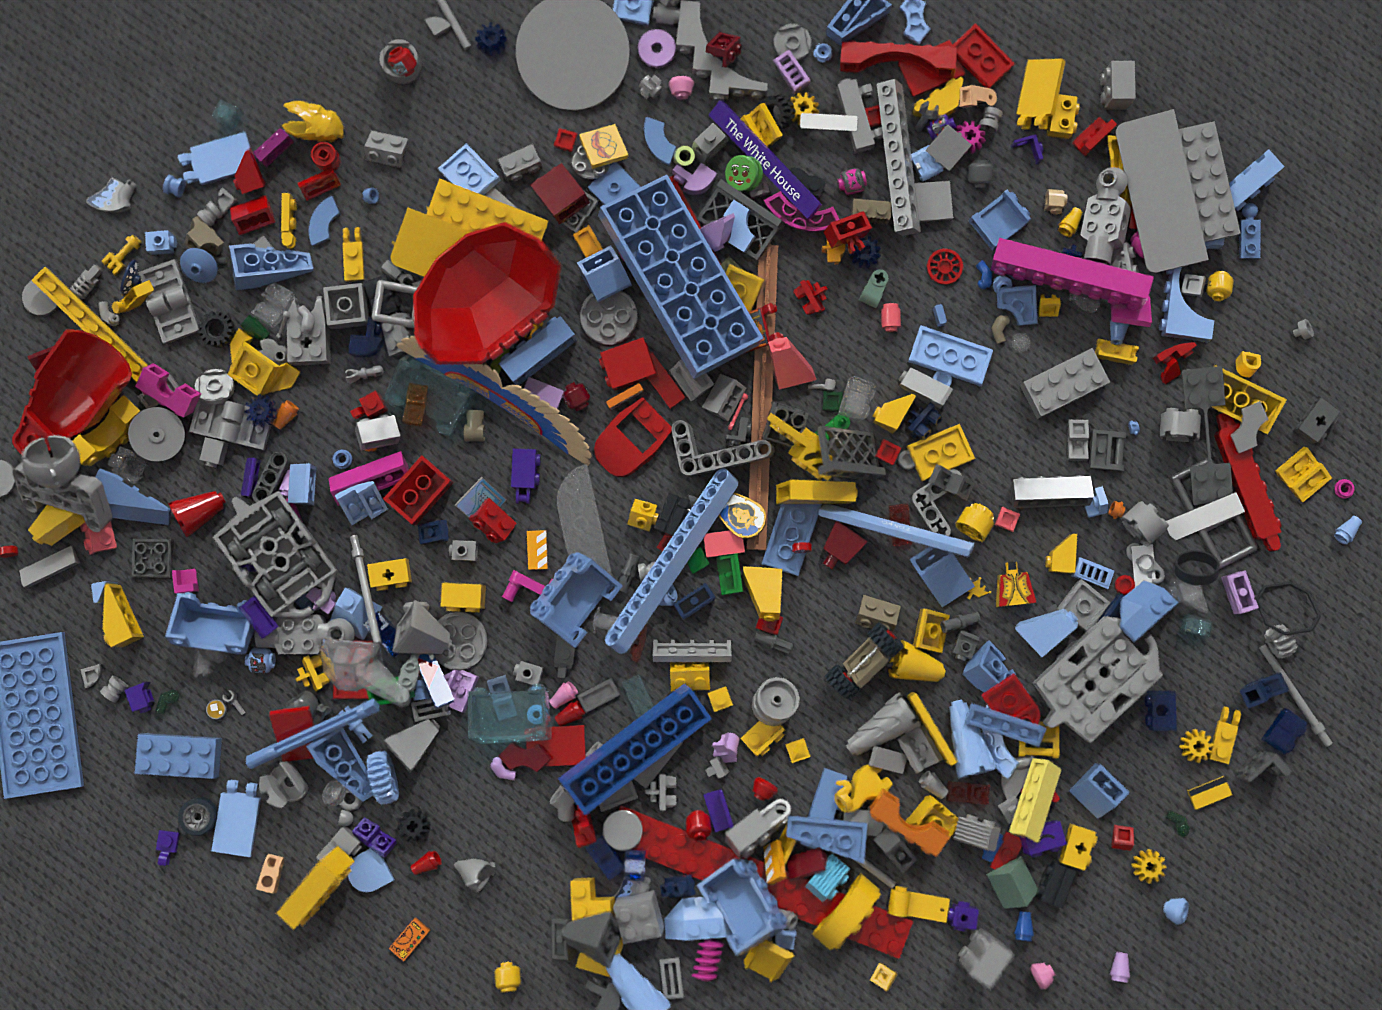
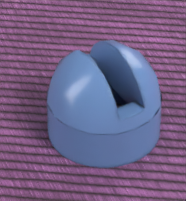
M375 188L365 189L362 193L364 202L369 204L377 203L379 194Z

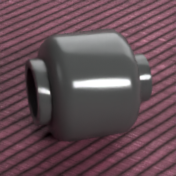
M973 160V163L969 165L968 181L975 184L974 187H986V184L993 181V165L989 163V160Z

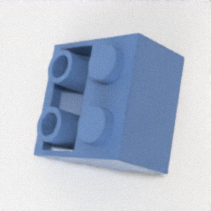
M611 245L577 262L581 276L597 302L631 286L624 267Z
M1095 763L1069 790L1097 819L1115 808L1129 793L1098 763Z

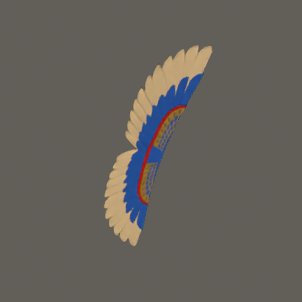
M415 336L402 338V342L397 343L396 346L399 349L413 356L416 360L481 394L517 417L541 436L546 437L566 454H570L587 466L590 464L589 459L592 457L588 450L590 447L584 442L585 437L577 432L579 428L570 423L569 418L558 414L560 411L553 406H549L550 403L539 400L541 397L530 394V391L521 389L519 385L502 387L498 373L495 370L492 371L486 363L484 365H437L421 350Z

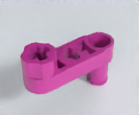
M513 570L509 578L510 582L502 597L513 602L515 595L522 586L541 595L545 586Z

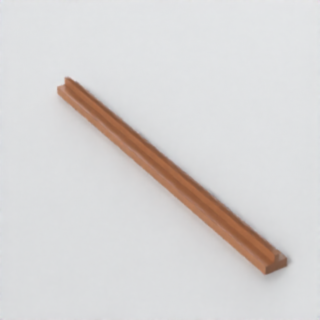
M769 244L758 261V277L765 279L757 297L756 309L769 303L776 305L778 245ZM776 313L765 315L769 335L775 333ZM769 345L755 350L751 443L762 440L767 417L772 406L773 365ZM767 444L761 446L760 452L762 455L767 454L769 447ZM770 458L750 463L749 499L761 505L765 510L766 516L768 514ZM767 520L762 532L755 537L747 538V550H766Z

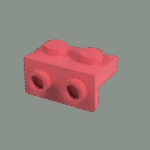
M111 521L100 532H94L89 529L86 522L80 525V529L85 533L86 537L84 539V546L86 550H89L90 555L117 548Z

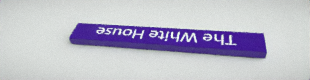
M720 100L709 116L747 156H752L760 162L763 173L807 219H811L822 204L730 107Z

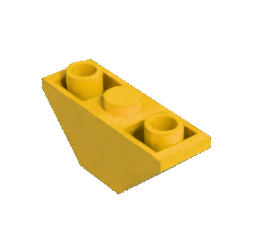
M963 78L951 79L945 84L946 87L941 90L939 88L934 90L925 101L921 99L916 102L912 111L913 116L922 117V114L919 113L920 106L929 101L928 110H934L936 105L939 106L938 116L943 114L949 116L955 112L959 104L960 87H962Z

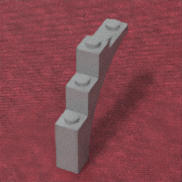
M681 0L676 50H679L682 54L694 52L693 74H696L697 77L707 78V76H711L709 98L719 102L720 100H728L729 93L738 97L744 96V94L751 95L753 98L766 96L768 83L745 78L728 67H722L723 62L717 57L705 53L708 43L700 20V2Z

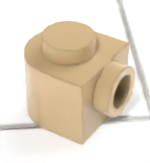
M1048 189L1045 197V211H1050L1051 214H1061L1062 208L1067 204V194H1064V190Z

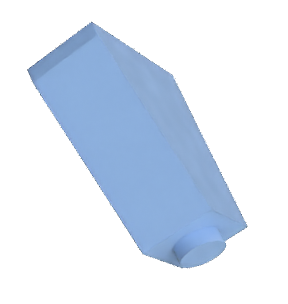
M1061 609L1020 621L1015 629L1043 657L1077 628L1078 618L1073 612Z

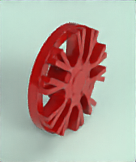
M951 249L935 251L927 262V272L930 278L939 284L947 285L955 282L963 271L961 257ZM942 252L945 253V259H942ZM949 253L954 255L952 260L947 258ZM935 255H938V256H939V258H940V261H939V262H937V261H935V260L933 259V257H934ZM958 260L959 263L952 264L953 261ZM930 263H935V264H937V267H936V266H930ZM960 267L958 273L954 272L952 268ZM937 269L938 272L933 275L931 270ZM950 272H952L953 275L955 276L954 279H953V278L951 277V275L949 274ZM938 274H942L941 278L937 279ZM947 275L949 281H943V276Z

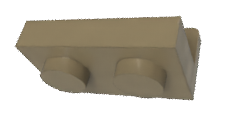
M863 595L855 623L864 628L872 629L880 622L893 633L897 625L901 606Z

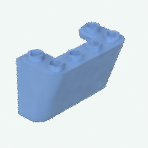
M579 552L572 553L566 559L563 567L555 573L550 584L544 587L539 598L531 604L530 613L563 640L576 648L587 633L580 628L582 623L602 597L612 601L623 585L589 557Z
M186 592L184 594H177L165 637L170 643L178 646L245 654L255 629L238 608L247 600L238 603L237 607L232 605L223 607L216 603L202 604L195 594Z
M732 859L697 885L706 902H715L733 933V935H729L726 938L736 955L745 953L787 927L786 916L779 911L776 899L767 890V883L759 876L757 866L752 860Z

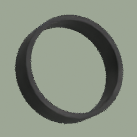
M1199 550L1185 551L1176 557L1174 573L1178 579L1187 584L1197 586L1208 585L1217 580L1220 563L1210 553ZM1187 561H1200L1212 566L1215 571L1206 575H1195L1184 571L1179 565Z

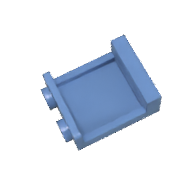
M1006 190L987 207L974 214L969 222L993 251L997 247L999 238L1008 239L1024 227L1031 218L1029 217V211L1018 203L1017 196L1013 192L1010 193Z

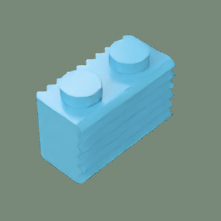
M831 854L827 858L826 870L814 874L805 887L822 902L827 898L831 900L837 893L835 889L837 885L840 884L842 886L849 878L847 873L850 868L834 854Z

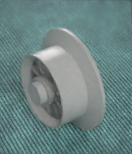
M152 407L139 412L133 418L129 426L128 438L133 450L142 458L150 461H164L179 452L184 443L185 431L181 420L172 411L161 407Z

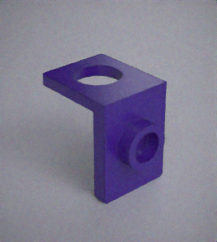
M1036 134L1013 141L1011 144L1012 148L1030 143L1036 164L1041 163L1043 160V146L1041 142L1038 143Z

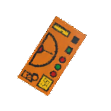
M415 917L389 949L404 961L430 929Z

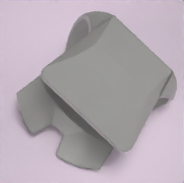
M285 761L277 765L270 775L260 777L259 790L260 793H267L269 795L268 804L282 808L287 802H295L302 799L308 792V785L294 764ZM287 776L294 784L293 787H288L285 784Z

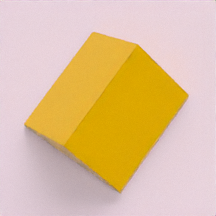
M920 609L913 646L942 653L946 633H943L940 623L941 621L949 620L950 615L929 609Z

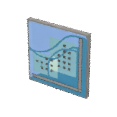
M481 477L461 497L455 506L467 517H470V515L477 512L485 499L490 498L499 507L506 499Z

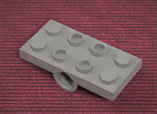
M174 259L138 272L142 283L150 280L154 291L146 298V304L151 315L154 316L163 344L198 333L200 330L198 328V321L177 261Z
M199 399L195 407L189 432L265 450L274 413L230 401L214 405L207 404Z

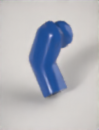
M982 260L976 265V268L982 274L981 280L978 281V286L984 290L991 286L993 274Z

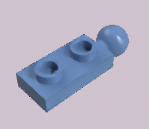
M1248 203L1242 208V214L1246 217V220L1239 221L1241 233L1239 234V259L1260 258L1261 220H1254L1258 213V208L1253 203Z

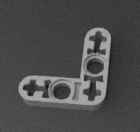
M949 470L952 473L961 475V473L958 470ZM928 483L912 495V503L931 532H938L937 526L935 525L932 528L931 524L940 519L942 522L938 523L941 528L945 527V536H949L950 527L933 502L947 492L942 490L941 493L935 494L931 490L933 484ZM917 494L920 496L924 495L925 504L930 503L931 506L921 511L920 508L924 506L921 502H916ZM934 510L936 513V518L932 521L926 518V511Z

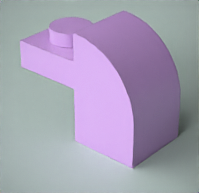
M703 163L699 165L693 175L678 164L673 169L674 179L682 185L685 183L684 192L690 195H699L706 192L717 179V173Z

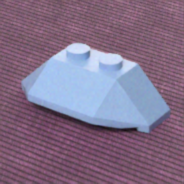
M703 896L682 898L664 918L666 939L697 940L723 938L733 935L715 902H706Z

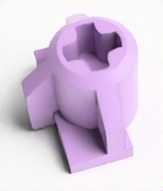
M316 587L312 588L306 597L315 604L312 609L319 610L320 608L316 601L321 597L322 590ZM331 591L328 601L321 607L327 614L333 610L336 604V595L333 591Z
M734 733L723 734L721 740L714 742L712 745L714 747L713 756H720L724 763L736 762L739 737Z

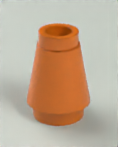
M286 400L285 403L281 404L272 424L278 429H282L298 415L299 408Z

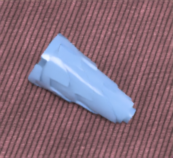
M962 700L951 702L952 706L949 707L951 738L954 748L953 754L957 761L955 767L958 779L995 770V763L980 729L965 723V718L969 711L967 703H963Z
M620 954L614 955L610 968H605L628 1010H668L671 1004L666 997L656 990L646 978H643L632 964H629Z

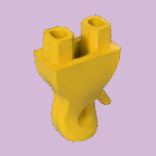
M867 764L855 771L852 785L847 780L836 781V785L843 786V788L835 793L834 800L842 812H854L866 800H875L882 788L888 791L893 784L887 777L879 778L877 774L882 771V768Z

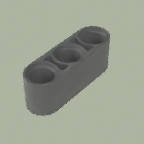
M275 452L270 456L252 494L255 502L261 500L260 494L263 491L267 492V497L278 491L291 464V459L287 454ZM283 456L284 463L278 466L277 459ZM271 474H275L276 479L273 483H269L268 478Z

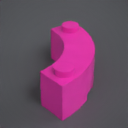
M781 191L764 200L772 214L780 218L786 225L797 230L822 232L825 231L830 223L840 220L833 207L817 211L811 219H807L784 197Z

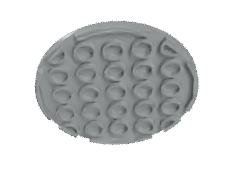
M544 0L527 15L518 33L516 60L521 77L528 88L539 99L560 109L582 110L602 103L617 90L626 75L629 65L630 46L625 27L617 14L601 0Z

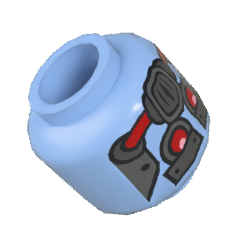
M252 648L249 654L245 656V665L249 667L252 673H269L275 667V653H272L269 648Z

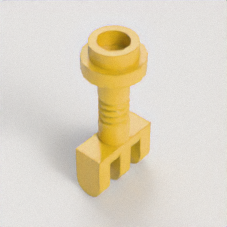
M135 235L126 238L128 243L116 256L109 252L102 260L104 265L108 264L107 268L109 270L117 266L112 271L114 275H117L125 267L121 261L133 248L138 249L140 247L141 241Z

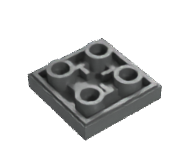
M133 539L132 577L172 578L173 539Z

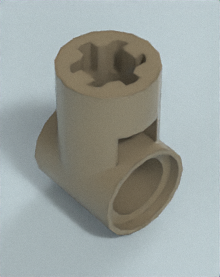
M467 410L464 441L484 442V411Z

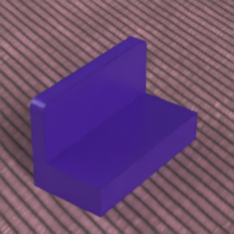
M722 788L703 794L715 832L733 828V821Z

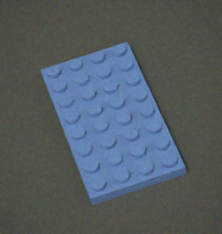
M65 632L0 642V770L4 799L84 786Z

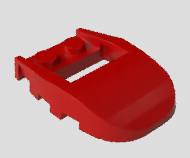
M642 397L620 412L604 429L594 445L595 457L610 474L616 477L629 476L653 458L663 446L669 434L672 433V426ZM630 413L657 439L644 453L616 427Z

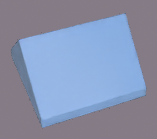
M290 464L288 503L314 505L317 467L312 464Z

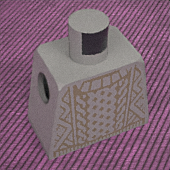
M712 123L694 140L692 149L695 157L705 165L729 142V139Z

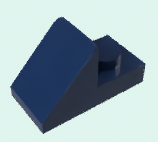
M438 520L418 525L420 544L443 542L449 539L447 520Z

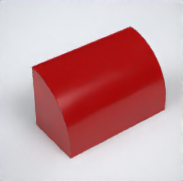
M266 195L230 208L231 219L239 235L275 223V217Z

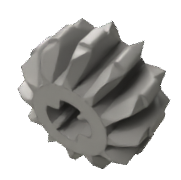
M1284 625L1276 626L1285 632L1289 631ZM1271 628L1264 634L1265 643H1267L1268 648L1277 658H1287L1296 652L1297 645L1293 635L1285 636Z

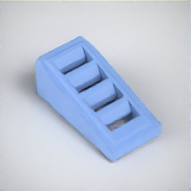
M1079 557L1076 560L1075 573H1072L1071 576L1109 589L1114 570ZM1084 564L1086 565L1084 574L1082 575L1080 573ZM1090 567H1093L1091 576L1087 577ZM1098 569L1100 570L1098 579L1095 580L1094 578ZM1107 572L1105 583L1101 582L1103 574Z

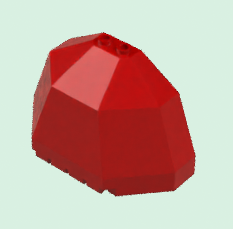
M506 222L464 235L434 260L413 294L415 339L421 350L437 365L483 364L490 358L495 360L504 353V347L508 350L520 340L518 336L524 337L535 328L533 324L539 325L549 317L547 313L555 306L561 264L540 238Z

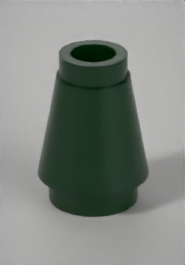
M251 315L240 326L244 332L258 340L267 339L270 335L260 321Z

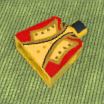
M1017 562L1005 563L1006 574L997 576L996 607L1036 603L1028 573H1018Z

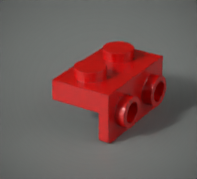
M490 498L485 499L477 512L469 517L473 526L481 530L487 539L494 543L504 541L517 524Z

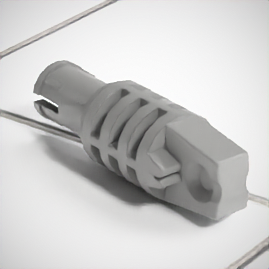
M93 265L89 271L84 270L70 287V290L79 299H85L99 282L97 278L103 270L97 265Z

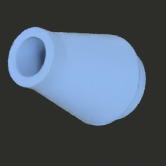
M1352 516L1337 528L1334 534L1336 540L1345 545L1352 542L1362 524L1361 519Z

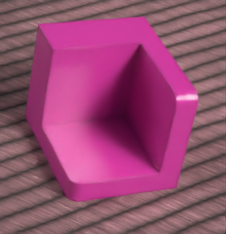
M196 569L172 570L175 594L199 591Z

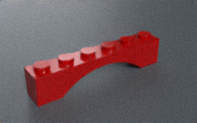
M856 41L842 42L840 72L859 73L877 63L905 61L922 67L935 77L954 78L957 48L951 46L934 47L932 45L916 46L913 44L897 45L894 43L879 44L875 42L861 43Z

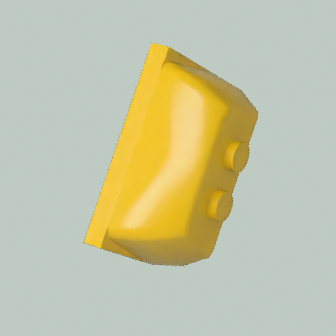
M1223 369L1225 405L1211 407L1242 422L1241 409L1260 401L1269 420L1265 421L1258 430L1268 434L1287 399Z

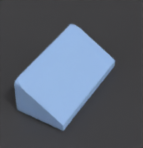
M104 581L93 583L91 588L94 603L104 604L105 585H118V582Z

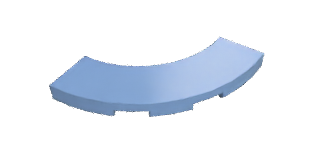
M982 729L983 739L991 753L996 769L1004 777L1010 779L1019 762L1008 751L1003 735Z

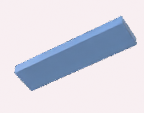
M972 703L965 718L966 724L1038 747L1046 731L1044 726Z

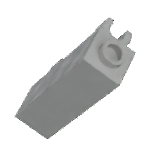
M844 79L839 82L840 84H837L836 90L843 114L857 116V130L849 131L856 154L873 149L875 145L874 140L883 138L882 127L871 131L861 98L872 95L871 84L858 88L856 79Z

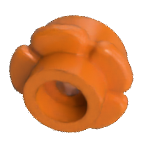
M1113 501L1108 515L1113 516V519L1121 518L1125 512L1123 502Z

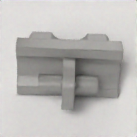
M658 773V789H656V782H650V789L645 790V794H650V802H656V794H659L660 810L676 806V795H666V788H676V777L665 775V773Z

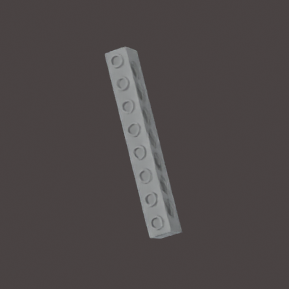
M892 79L877 83L894 229L901 236L919 233L921 230L903 85L897 80Z

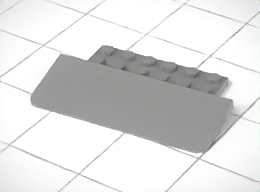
M1172 109L1124 122L1117 127V143L1123 169L1127 176L1128 191L1145 265L1150 272L1158 273L1207 261L1209 259L1205 242L1241 234L1215 121L1178 129L1175 111Z

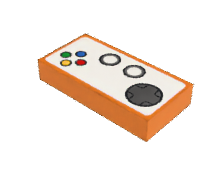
M638 383L606 402L609 409L612 410L643 393V388Z

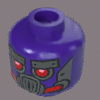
M946 114L938 116L936 120L931 119L929 121L927 129L932 140L940 134L947 124L953 129L957 128L953 117L949 119Z

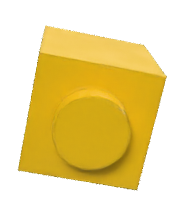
M726 686L708 692L714 712L733 705Z

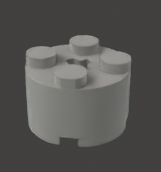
M400 39L393 40L382 49L380 64L391 81L398 84H406L417 79L421 71V60L416 49L409 42ZM399 46L408 48L417 61V65L414 68L415 72L408 77L396 75L388 63L389 53Z
M1167 408L1166 412L1161 414L1159 437L1163 439L1166 436L1168 441L1189 442V438H1194V441H1198L1200 439L1201 415L1198 414V410L1187 409L1186 412H1181L1177 408Z
M1142 501L1138 502L1121 517L1124 520L1122 523L1133 537L1141 538L1140 543L1145 546H1150L1169 527V524L1156 514L1158 511L1152 504L1146 505Z

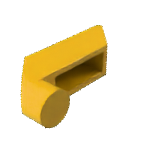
M150 280L134 286L121 301L113 302L112 309L114 313L127 312L140 306L154 291Z

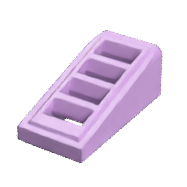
M790 50L773 60L794 94L810 84L809 77ZM789 58L790 62L782 66L781 63ZM792 65H794V68H793V69H791L790 71L786 72V69H788L789 67H791ZM798 72L797 76L792 79L790 78V76ZM802 78L803 81L795 85V82Z

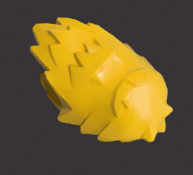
M300 100L284 103V107L289 112L297 114L304 120L289 121L282 124V127L288 134L296 138L317 140L318 142H333L338 137L343 139L344 126L336 112L325 110L321 105L310 104Z

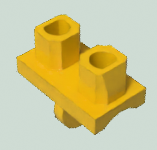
M320 655L303 657L301 661L307 673L305 674L303 667L297 669L300 676L295 678L296 682L302 681L304 686L307 687L310 685L309 678L315 692L321 690L322 686L330 682L331 679L327 671L319 675L315 671V668L323 665Z

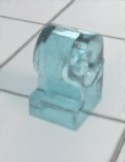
M1186 614L1183 615L1180 632L1210 637L1213 621Z

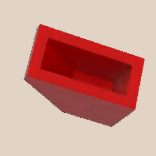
M251 148L245 151L235 174L236 179L233 180L236 189L241 190L242 194L265 185Z

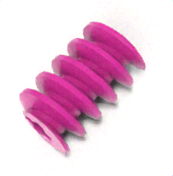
M710 938L698 943V945L703 947V950H697V953L702 956L701 958H695V961L700 963V965L693 967L698 973L692 974V977L703 981H713L712 979L717 978V974L713 971L719 969L715 963L720 962V958L717 955L722 954L719 948L723 947L724 944L720 940Z

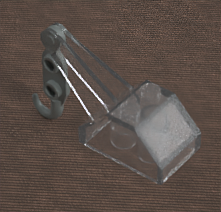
M327 638L321 639L319 651L323 672L337 689L359 691L364 688L399 707L409 705V692L415 689L420 672L418 657L423 653L411 654L410 659L402 666L397 681L383 666L380 644ZM427 654L430 656V660H434V654Z

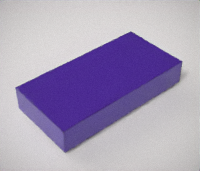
M256 596L251 597L238 607L261 639L279 627Z

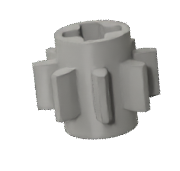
M647 75L639 84L642 88L640 94L646 99L649 96L653 99L656 98L663 89L660 86L662 80L656 75L652 78Z

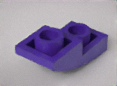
M365 817L352 831L361 842L384 858L397 844L396 839L382 832L379 825Z

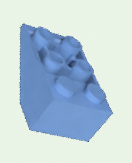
M929 546L910 558L913 566L941 607H944L975 587L952 552Z

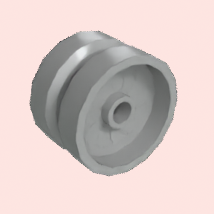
M775 677L768 679L762 683L752 698L754 715L759 721L769 726L784 724L791 718L799 706L797 689L784 678Z

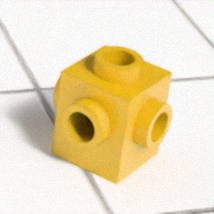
M635 499L627 525L650 531L652 524L655 525L659 514L656 513L657 505Z

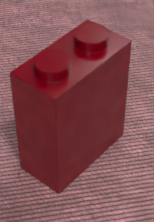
M562 163L553 167L548 173L531 184L537 197L559 225L590 204L586 193Z

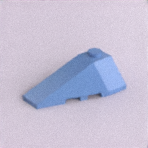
M103 469L98 470L95 478L99 479L103 484L113 518L169 525L171 520V509L151 496L146 497L139 493V488L128 486L122 482L123 478Z
M343 727L311 741L307 746L315 762L362 802L374 795L368 779V770Z

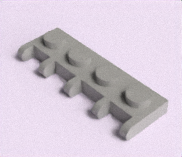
M654 640L653 662H731V640H727V643H714V640H710V643H694V640H690V643H675V640H671V643H658V640Z

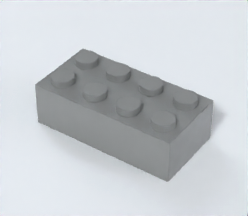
M1093 348L1024 381L1020 384V387L1036 418L1039 419L1110 383V380Z
M980 927L979 930L973 931L970 936L971 942L967 947L964 946L960 950L958 956H960V963L970 975L991 988L1013 954L1001 941Z

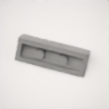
M71 545L19 570L23 587L29 588L79 564L80 561L73 546Z

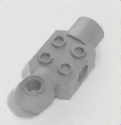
M1111 167L1103 170L1096 180L1098 194L1089 197L1087 200L1080 234L1087 242L1084 259L1110 265L1113 249L1124 245L1131 207L1119 196L1127 186L1126 173L1120 168ZM1114 178L1112 183L1107 184L1109 179Z
M308 615L304 618L278 617L275 622L279 627L263 639L255 631V644L257 648H276L279 654H323L327 646L333 650H344L352 644L355 636L354 628L347 620L337 618L327 623L323 615ZM336 629L342 632L339 640H336L333 635Z

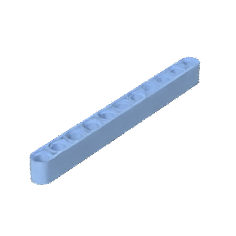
M726 468L719 469L714 474L607 633L605 643L619 654L627 652L736 490L738 480Z

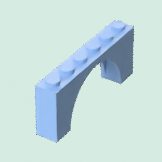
M1225 238L1205 242L1206 249L1221 248L1224 245ZM1182 267L1167 270L1166 274H1169V279L1164 285V293H1167L1161 308L1162 312H1164V319H1161L1159 324V330L1162 331L1161 336L1201 342L1212 340L1214 320L1196 314L1189 308L1181 295L1179 276Z

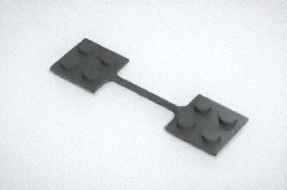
M1222 366L1182 370L1185 409L1202 408L1204 411L1208 458L1205 465L1190 466L1193 505L1209 504L1233 494L1230 463H1213L1210 450L1207 411L1211 406L1225 405Z

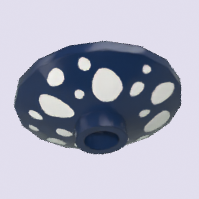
M132 260L125 270L120 287V294L122 296H126L134 286L139 285L141 282V276L138 275V262L136 260Z

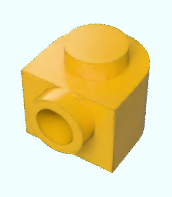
M1242 351L1235 360L1237 372L1243 377L1253 376L1261 366V355Z

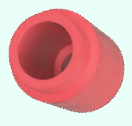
M896 303L883 304V309H881L882 328L886 329V332H897V328H901V313Z

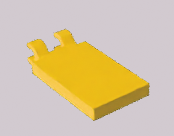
M1063 59L1028 60L1017 115L1020 116L1017 126H1022V130L1030 129L1032 117H1036L1034 125L1039 126V130L1047 129L1048 118L1054 116L1065 67Z

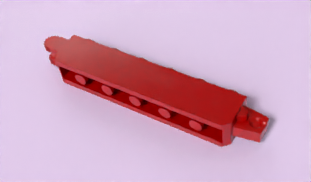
M1222 413L1216 416L1219 431H1216L1214 438L1224 463H1230L1232 485L1245 512L1243 513L1253 538L1257 540L1262 539L1266 550L1270 552L1277 551L1281 548L1278 533H1281V522L1275 517L1273 511L1274 504L1268 498L1266 493L1267 486L1259 475V465L1254 462L1252 448L1241 453L1237 452L1230 435L1239 428L1240 423L1236 424L1231 416Z

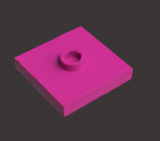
M1148 296L1143 308H1138V310L1130 309L1127 305L1121 303L1119 305L1111 304V321L1150 327L1152 323L1150 296Z

